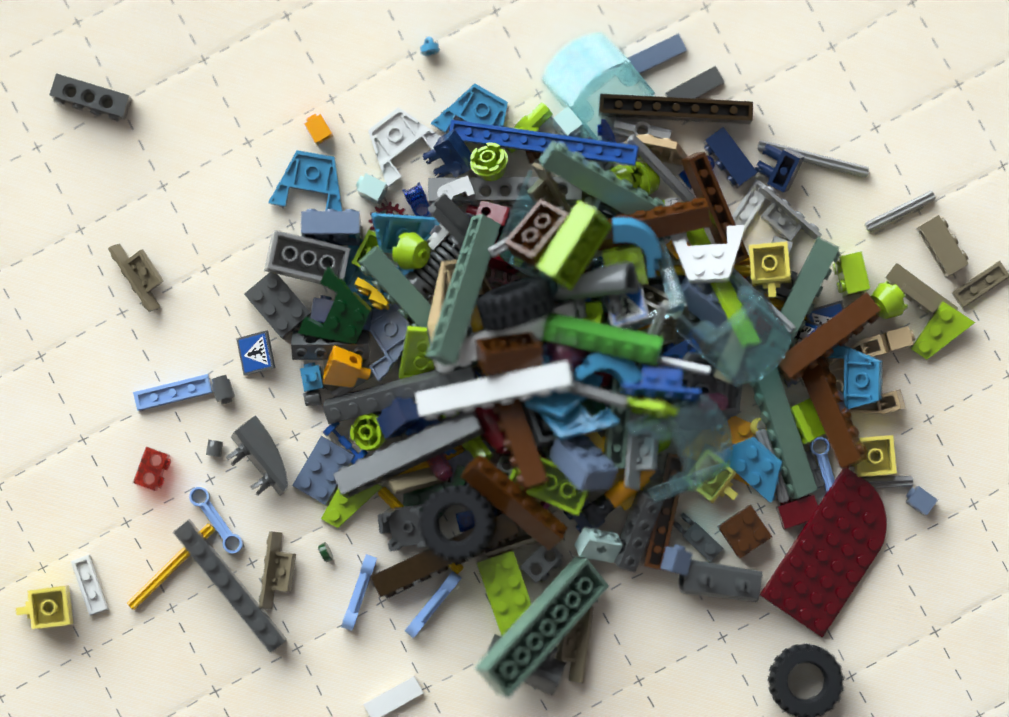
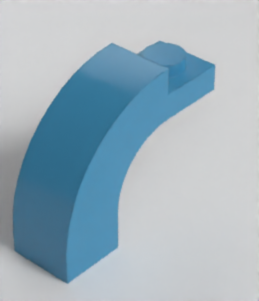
M626 217L612 218L614 243L631 242L640 246L646 254L647 276L655 277V270H659L658 258H662L661 246L656 234L649 226L639 220Z
M595 353L583 360L584 364L576 368L573 375V380L579 382L595 372H606L612 375L620 386H622V383L636 384L642 379V373L631 360L603 353Z

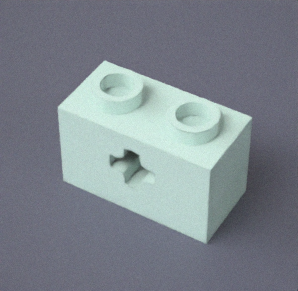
M569 106L553 118V126L560 135L582 137L583 123Z
M365 173L364 177L360 176L356 184L360 196L380 205L388 189L385 182Z
M587 527L583 528L574 544L579 557L609 563L615 561L623 547L618 533Z

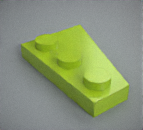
M942 301L910 349L923 358L929 359L976 322Z
M407 326L399 379L435 370L433 360L427 357L430 347L427 328Z
M627 396L628 403L626 407L630 408L634 414H645L653 417L656 414L663 418H668V415L677 416L678 408L662 402L646 399L643 401Z
M377 484L349 498L341 495L338 488L321 519L339 528L376 494L382 486Z

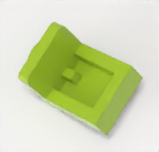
M585 302L587 317H583V320L603 324L605 314L602 302Z

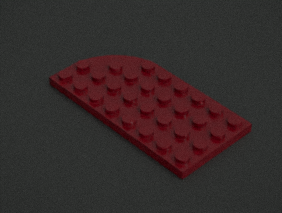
M843 468L760 593L761 597L822 638L883 546L886 536L887 519L883 502L875 488L863 478L857 477V474L849 468Z

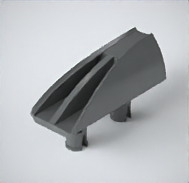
M632 262L601 267L581 275L571 291L562 287L556 292L555 298L556 300L574 301V318L587 317L585 305L587 298L602 296L609 297L610 315L622 314V294L638 293L639 291L636 270Z
M254 416L233 432L231 438L238 448L227 455L226 459L228 461L236 456L231 463L232 466H235L237 462L247 456L263 475L261 479L250 486L252 490L261 486L255 494L259 496L271 485L281 496L288 487L283 460L272 437L258 417Z
M691 560L687 576L679 575V588L682 594L758 602L762 571Z
M494 634L487 653L502 638L501 636ZM556 646L524 681L526 684L552 696L566 665V662L554 658L558 651Z

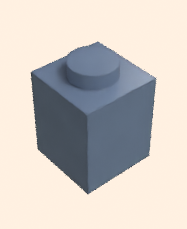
M916 486L915 489L912 487L908 491L905 502L922 515H928L938 499L920 486Z
M676 544L674 548L666 546L660 569L687 576L693 553L685 551L686 547Z

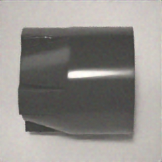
M319 389L303 393L306 406L322 404Z
M208 439L206 455L221 457L223 442Z

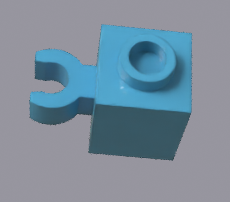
M315 362L304 364V368H300L304 392L324 389L320 366L315 365Z

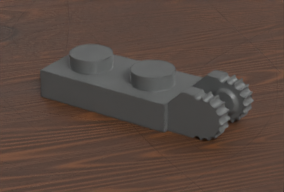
M682 513L680 516L691 527L685 531L676 521L673 523V526L683 534L682 536L697 551L711 562L723 550V547L701 526L693 522L685 513Z

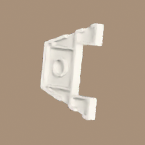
M399 107L368 130L388 187L402 177L391 163L392 159L420 138H423L432 150L439 137H441Z
M744 225L727 226L728 244L687 246L686 232L670 236L689 283L729 281L736 254L745 232Z

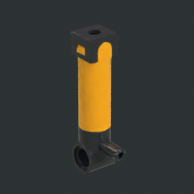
M658 467L656 470L641 471L639 490L662 474ZM623 478L598 499L584 507L581 513L594 527L639 490L625 487V480Z

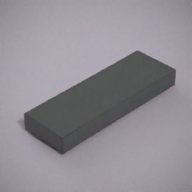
M714 66L665 94L667 97L696 99L725 82L717 67Z

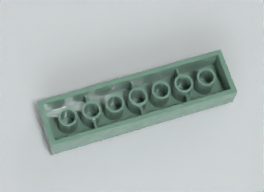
M575 556L474 668L497 695L509 698L604 593L609 585L588 559Z

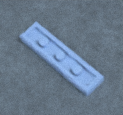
M208 374L133 392L137 411L213 393Z

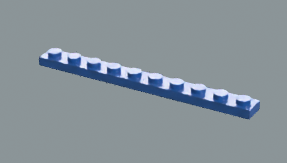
M451 120L449 132L455 129L463 142L482 145L496 143L503 148L544 153L553 140L556 143L561 142L565 144L568 150L573 153L575 151L579 152L584 156V159L636 166L639 147L636 145Z

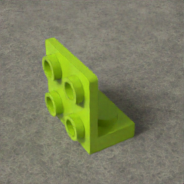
M811 398L790 407L802 444L825 434Z

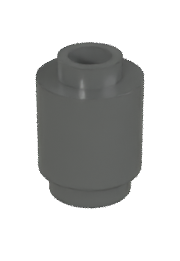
M227 375L213 378V384L211 385L216 401L221 402L222 405L232 402L235 394Z

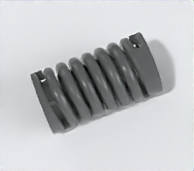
M450 234L444 242H441L440 247L437 246L435 248V252H430V257L425 266L413 269V271L405 275L427 301H429L431 296H434L435 291L431 286L434 289L436 288V280L438 279L441 262L457 260L462 245Z

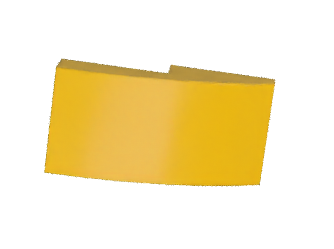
M357 277L355 282L357 291L365 296L371 294L369 300L374 308L388 310L390 306L385 297L374 286Z

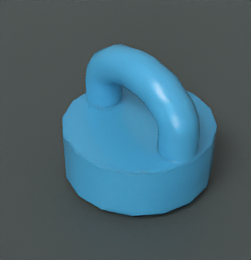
M428 36L425 38L424 45L420 47L423 56H431L439 53L440 48L439 44L434 43L433 38Z

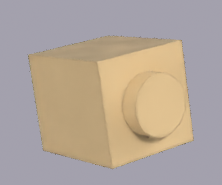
M909 326L883 333L886 336L890 351L914 345L915 336L913 330H909Z

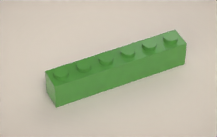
M552 312L546 318L542 340L653 365L658 363L663 343V337Z

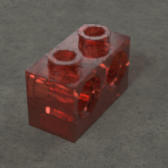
M146 447L133 483L153 491H157L158 488L161 489L165 480L162 477L163 473L169 469L171 464L170 455ZM155 455L161 457V463L158 466L152 463V458ZM152 473L155 477L152 484H148L145 480L146 475Z

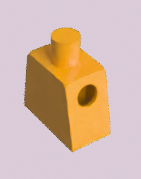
M333 346L324 368L323 384L354 387L357 378L369 379L371 369L361 367V355Z

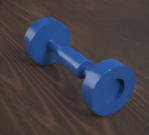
M339 422L330 424L323 431V434L327 437L333 432L339 438L338 441L355 455L351 460L352 464H355L356 460L364 458L368 454L366 450L357 453L352 447L351 442L344 435L341 436L336 431V428L340 425Z

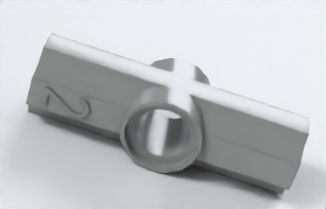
M616 117L612 134L629 138L633 134L639 135L637 130L644 128L647 134L655 138L670 139L672 130L649 125L644 121L636 122Z

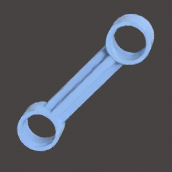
M817 437L810 442L809 449L817 457L827 493L835 481L827 454L830 444L826 438ZM816 440L825 442L826 451L824 453L818 454L813 450V444Z
M203 487L192 489L189 494L191 503L199 506L223 539L225 551L228 553L239 552L243 547V540L239 535L231 532L209 501L210 494L208 490ZM196 490H203L206 493L207 497L204 503L198 504L194 502L193 494ZM228 538H238L240 544L237 550L233 551L226 547V540Z
M366 554L341 628L353 631L377 561L376 557Z
M454 571L451 572L406 628L405 632L412 638L416 636L462 579Z

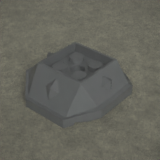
M722 352L686 353L681 360L708 366L711 369L709 375L681 369V388L700 389L702 387L699 400L687 402L684 399L669 400L668 405L678 408L677 416L671 417L680 429H718L731 417L740 412L744 374L738 369L733 384L714 378L723 354Z

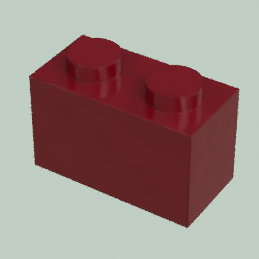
M807 494L794 501H791L789 498L786 502H779L780 506H777L776 510L783 529H787L809 521L818 505L815 496Z

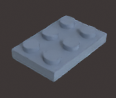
M321 436L292 486L326 505L337 487L333 474L338 472L339 468L349 466L355 455Z

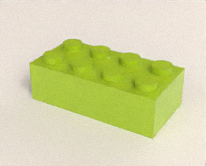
M578 201L565 223L561 226L557 236L551 242L550 247L540 259L537 268L552 281L571 291L613 225L596 209Z
M540 457L548 479L547 484L526 492L535 498L579 516L590 490L579 491L553 462ZM513 469L509 478L518 485L516 480L518 473L516 469Z
M513 550L477 562L501 636L532 605Z

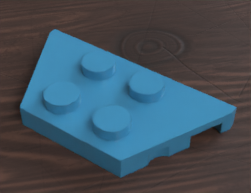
M382 213L371 214L378 246L383 253H392L393 247H397L400 241L398 237L406 232L417 233L427 241L431 236L429 233L434 226H439L440 224L434 217Z
M755 437L735 443L727 448L719 449L715 453L770 503L773 502L783 462Z

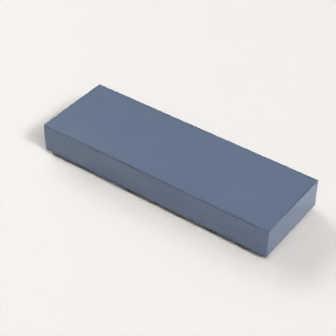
M678 33L628 57L627 60L636 76L686 52L687 49Z

